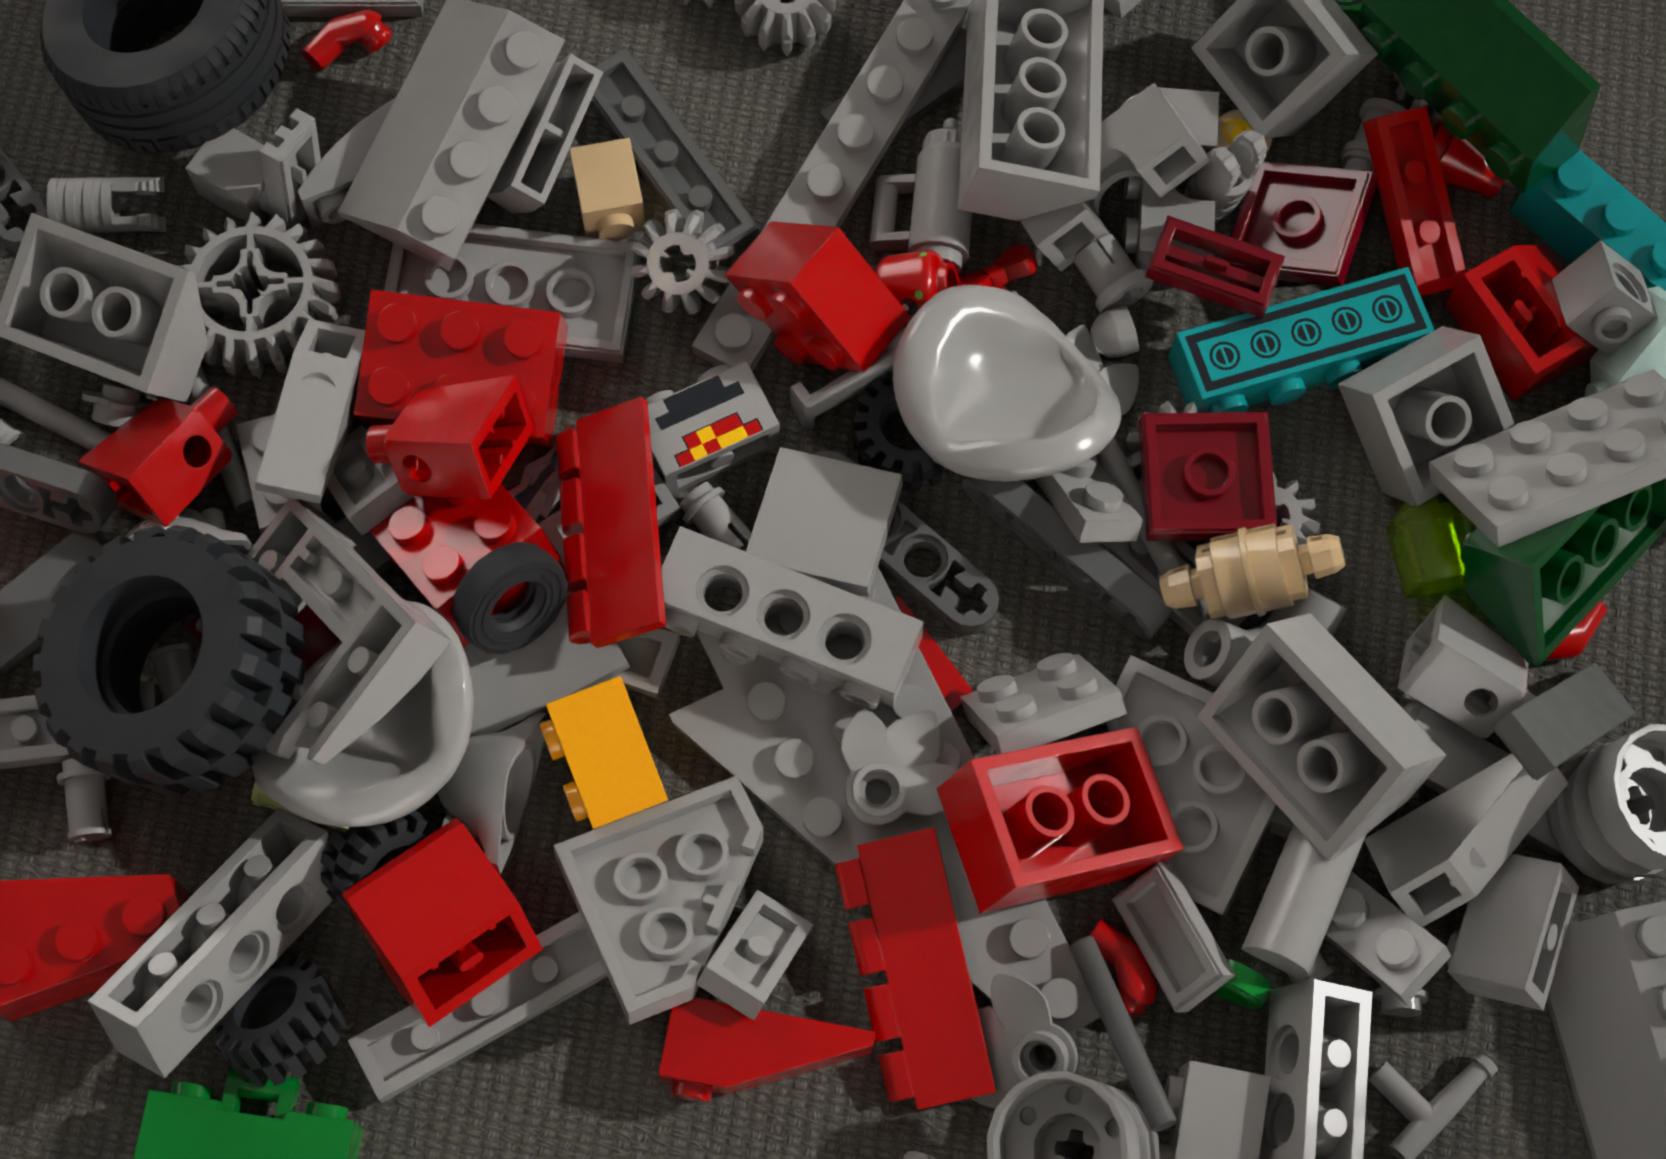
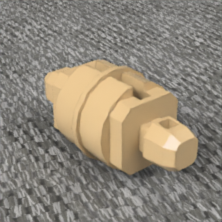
M1275 523L1252 529L1242 527L1238 529V532L1210 538V543L1198 545L1195 556L1196 569L1191 570L1189 564L1168 570L1160 577L1159 583L1163 600L1167 607L1176 609L1193 607L1198 605V599L1204 598L1211 619L1227 616L1230 620L1257 614L1259 617L1265 615L1266 611L1293 606V601L1308 598L1306 575L1314 573L1315 578L1318 579L1337 573L1345 566V557L1339 536L1331 534L1307 537L1306 544L1298 545L1293 524L1276 527Z

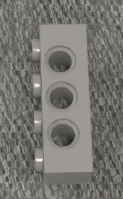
M681 526L662 565L666 616L665 627L669 630L688 637H694L697 630L721 639L718 644L721 649L745 660L754 661L757 654L781 663L779 670L783 674L805 684L815 685L817 679L820 678L842 687L840 695L857 705L876 709L880 702L892 708L894 707L921 642L924 621ZM729 587L737 590L742 595L739 604L732 610L720 612L706 604L710 594L719 588ZM791 611L797 614L803 622L800 628L793 634L781 636L774 634L767 628L768 620L777 612ZM848 634L859 639L863 649L856 657L849 660H841L828 652L827 645L834 637Z
M278 808L88 1000L117 1052L163 1078L169 1075L333 901L326 893L329 889L322 883L320 873L328 871L320 863L322 852H335L334 846L327 841L329 838L327 830Z
M1316 979L1270 989L1264 1075L1271 1076L1259 1159H1363L1372 992Z

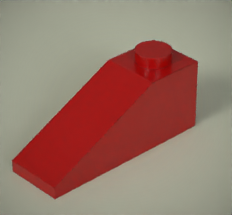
M694 997L693 1000L673 1007L671 1010L658 1076L661 1083L672 1085L671 1096L694 1102L710 1103L712 1093L729 1095L869 1055L872 1052L876 1032L760 1010L755 1020H752L727 1003Z

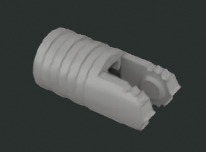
M1252 129L1238 134L1229 147H1218L1211 150L1207 154L1211 161L1196 171L1186 185L1185 197L1195 200L1215 201V223L1227 219L1233 213L1236 206L1252 186L1254 175L1266 157L1268 148L1264 135Z
M164 177L51 178L47 185L46 204L48 219L86 233L166 232L165 217L149 213L137 214L136 216H121L120 194L155 196L157 193L164 192Z

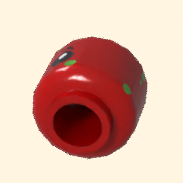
M933 250L887 256L880 260L875 270L878 277L910 315L911 318L904 327H907L917 311L935 294L950 287L960 286L954 264L951 262L945 263L943 258Z

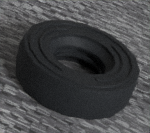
M514 542L494 549L479 559L463 576L453 596L452 615L461 634L469 643L487 654H506L523 648L540 637L557 619L566 601L568 582L562 567L551 554L534 543ZM529 582L525 593L515 605L504 612L491 615L496 602L506 591L517 584Z

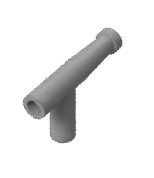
M1477 1051L1470 1059L1471 1063L1430 1102L1415 1090L1387 1061L1372 1073L1368 1081L1410 1121L1406 1128L1388 1146L1390 1152L1397 1159H1415L1456 1116L1487 1077L1491 1078L1498 1071L1497 1066L1488 1056Z

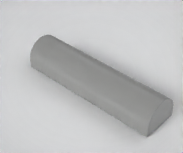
M1293 824L1241 950L1299 980L1308 978L1366 835L1337 858L1328 861Z

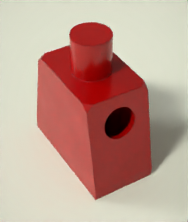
M502 376L423 389L415 393L393 424L373 425L369 428L366 435V450L373 463H391L401 490L408 495L491 499L533 433L534 428L516 376Z
M215 387L208 389L191 406L160 398L153 401L89 451L78 463L84 470L100 476L111 486L118 499L116 508L167 527L231 460V450L218 433L238 416V411L229 398Z

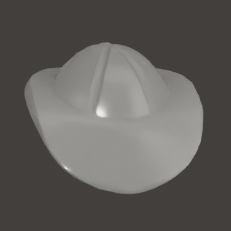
M962 285L945 289L935 294L917 311L905 328L897 345L893 363V384L896 402L904 424L916 442L935 462L954 473L966 477L1003 482L1029 480L1054 475L1078 466L1097 455L1110 443L1121 422L1119 398L1100 373L1049 318L1025 298L1008 290L981 285Z
M407 601L419 607L452 641L421 680L380 721L326 764L321 765L306 759L310 749L300 747L295 750L289 759L278 757L268 751L265 753L261 750H258L251 756L254 762L252 770L255 780L267 796L292 813L317 823L337 827L372 826L384 824L414 812L430 800L451 779L469 743L474 713V691L470 666L460 639L449 622L436 610L419 602ZM341 640L305 672L303 685L295 684L292 694L293 699L297 701L301 699L342 644ZM285 717L282 718V720L280 721L279 725L277 726V728H276V730H275L274 732L277 731V729L280 727V725H281V724L283 723V721L286 719Z

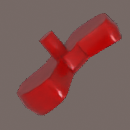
M1025 244L1011 247L993 264L980 271L958 275L960 286L981 285L1004 289L1003 285L1008 283V281L1035 273L1038 267L1036 255Z

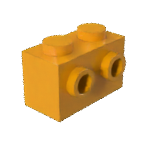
M621 676L546 704L551 719L539 723L552 760L565 756L575 781L562 786L576 822L589 818L592 828L595 830L668 802L666 792Z

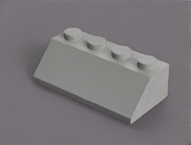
M446 0L337 214L450 272L558 58L565 39L508 9L467 0Z
M973 0L967 17L958 210L1019 221L1097 197L1100 192L1104 0Z
M1665 900L1613 911L1568 925L1547 997V1006L1592 1159H1666Z

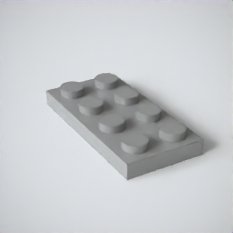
M1655 370L1635 375L1610 388L1588 397L1576 399L1566 406L1534 419L1520 422L1512 428L1473 444L1464 445L1456 451L1429 461L1431 482L1499 548L1666 478V379Z

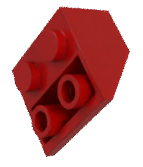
M1546 244L1514 245L1462 275L1444 304L1463 331L1481 336L1493 370L1514 402L1592 358L1598 350L1566 326L1552 281L1564 268Z
M458 818L450 821L341 893L396 990L429 1028L543 950L519 902Z

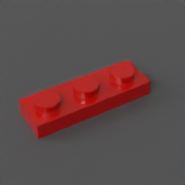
M1427 106L1384 115L1362 122L1398 269L1409 268L1420 296L1455 288L1462 275L1466 273Z

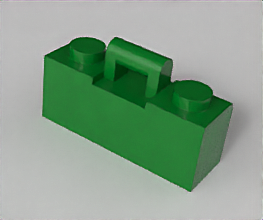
M231 1068L227 1075L222 1102L212 1099L214 1088L188 1082L173 1081L170 1093L149 1090L133 1159H358L363 1127L355 1121L346 1120L348 1108L342 1106L308 1102L306 1113L295 1112L300 1088L299 1078L286 1076L285 1083L276 1086L268 1079L265 1086L261 1087L255 1086L251 1080L245 1082L240 1078L235 1069ZM242 1098L277 1103L274 1118L239 1113Z

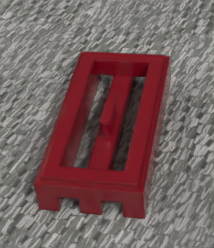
M1167 215L1145 277L1263 318L1285 256ZM1173 239L1265 271V277L1231 266L1228 261L1211 255L1202 256L1170 244L1171 240Z

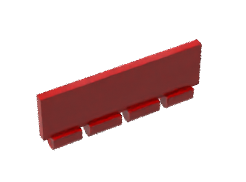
M640 396L576 420V430L572 428L561 432L556 437L559 478L564 481L560 484L559 491L562 533L568 536L563 540L565 577L568 582L567 590L573 592L566 597L569 641L573 644L591 643L598 649L666 626L648 402Z
M931 827L857 845L859 858L834 865L844 909L868 904L871 906L873 917L850 922L848 926L859 975L885 970L888 983L863 989L872 1031L876 1032L875 1042L901 1037L903 1049L878 1055L888 1102L914 1097L917 1110L996 1093L995 1080L936 828Z

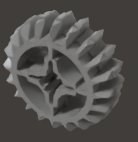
M251 212L246 226L237 227L235 221L226 216L224 222L225 232L216 236L214 232L203 228L202 238L206 245L202 248L185 245L184 255L190 264L176 265L196 273L208 341L203 360L208 365H211V367L223 361V366L227 373L232 374L234 377L246 363L252 376H256L259 379L264 372L265 364L273 363L278 372L285 374L287 370L285 359L293 354L308 319L337 324L338 315L335 307L332 305L340 302L341 299L339 286L334 282L338 273L333 261L325 258L327 253L324 245L317 239L309 241L310 238L306 229L299 223L287 230L284 219L276 214L263 227L260 217ZM266 261L285 264L296 270L302 277L289 278L286 272L270 271L267 268ZM258 280H260L265 292L258 290ZM259 292L260 296L252 299L251 295ZM246 299H250L253 301V311L251 310ZM209 313H223L225 318L241 319L245 326V331H236L223 327L209 317ZM286 316L284 319L275 324L277 320Z

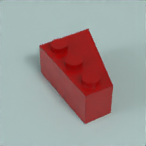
M170 874L0 880V1016L12 1022L99 990L189 899L187 889Z

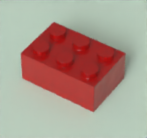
M371 289L353 415L368 426L393 424L413 395L423 389L515 375L534 428L525 445L552 448L568 325L560 312Z
M1138 727L971 759L936 788L980 914L1139 877L1158 862H1165L1184 849Z

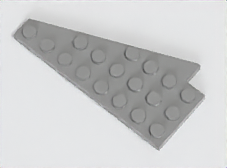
M878 567L869 597L859 594L855 595L901 612ZM780 611L770 617L766 626L774 634L786 636L796 632L803 621L794 612ZM697 631L701 645L723 689L670 713L669 716L675 729L731 777L737 775L744 789L834 867L836 863L859 858L857 845L935 827L972 986L992 1003L991 983L993 976L1003 973L1021 977L1036 986L1044 994L1049 1003L1053 1024L1062 1027L1069 1034L1101 1019L1069 945L1046 899L980 914L944 810L926 817L904 812L894 822L880 826L866 824L851 813L844 795L845 784L851 772L841 752V741L844 730L850 720L860 709L866 707L857 705L840 695L842 687L820 678L817 679L815 685L799 682L786 676L779 670L781 663L757 654L754 661L736 657L719 647L718 644L721 639ZM848 634L834 637L827 645L828 652L841 660L852 659L859 655L863 649L861 641ZM918 647L894 707L892 708L879 702L876 709H866L873 712L886 728L909 714L924 711L935 712L939 720L941 738L939 756L936 762L960 769L968 761L975 758ZM876 781L869 783L865 787L866 798L871 803L883 804L889 800L890 794L885 784Z

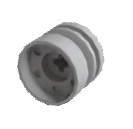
M1666 724L1647 725L1563 763L1560 771L1568 784L1548 808L1551 832L1564 856L1584 875L1605 884H1629L1666 869Z
M1068 1071L1038 1073L1013 1086L995 1108L986 1135L987 1159H1075L1077 1146L1087 1145L1094 1146L1092 1159H1160L1159 1136L1157 1132L1151 1130L1140 1104L1132 1096L1121 1089Z

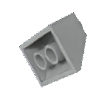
M31 213L0 302V337L142 392L188 402L208 344L196 273Z
M1311 613L1267 623L1196 716L1328 861L1337 858L1405 804L1447 755Z

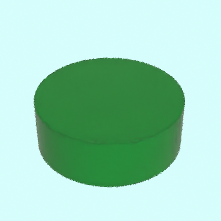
M1226 958L1236 976L1213 993L1228 1002L1247 1009L1256 1010L1262 1008L1272 987L1271 982L1248 966Z

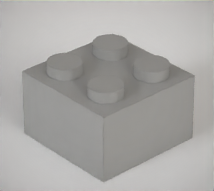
M1236 0L1191 47L1254 130L1264 135V138L1295 136L1378 55L1335 0Z
M1442 326L1338 384L1381 492L1415 506H1419L1442 493L1431 482L1429 461L1456 451L1464 445L1473 444L1515 426L1481 336L1470 332Z

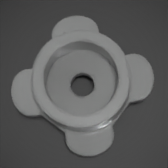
M104 381L102 391H82L81 399L94 402L92 419L94 421L116 427L123 426L155 401L142 398V391L116 381Z

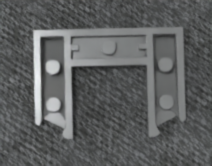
M288 499L246 556L267 568L280 579L281 588L291 593L298 607V613L307 604L341 640L342 644L274 733L265 748L268 752L287 759L291 757L298 747L310 749L306 759L324 765L380 721L421 680L452 641L419 607L402 599L354 550L357 544L327 514L297 499ZM200 617L195 623L196 630L203 633L202 619Z

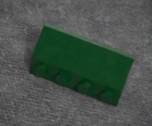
M1362 1L1358 30L1378 53L1373 59L1383 60L1400 77L1403 86L1410 95L1419 100L1424 99L1442 116V120L1451 134L1458 139H1466L1484 156L1489 169L1498 178L1509 180L1524 194L1579 152L1601 85L1510 1Z
M1666 478L1499 548L1479 528L1476 527L1469 531L1462 543L1460 552L1461 561L1465 569L1467 594L1527 663L1539 667L1666 530Z

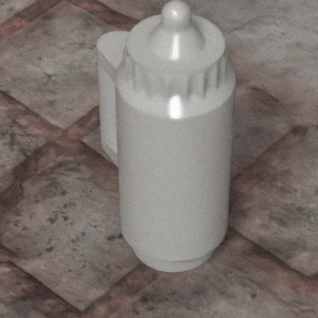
M954 118L946 119L943 128L927 133L923 140L922 151L917 156L916 174L882 175L876 178L869 247L876 251L908 250V253L933 250L943 258L945 263L951 262L954 264L959 275L962 264L967 262L969 258L973 212L958 210L962 131L957 130L958 123ZM914 193L910 231L895 232L898 194Z

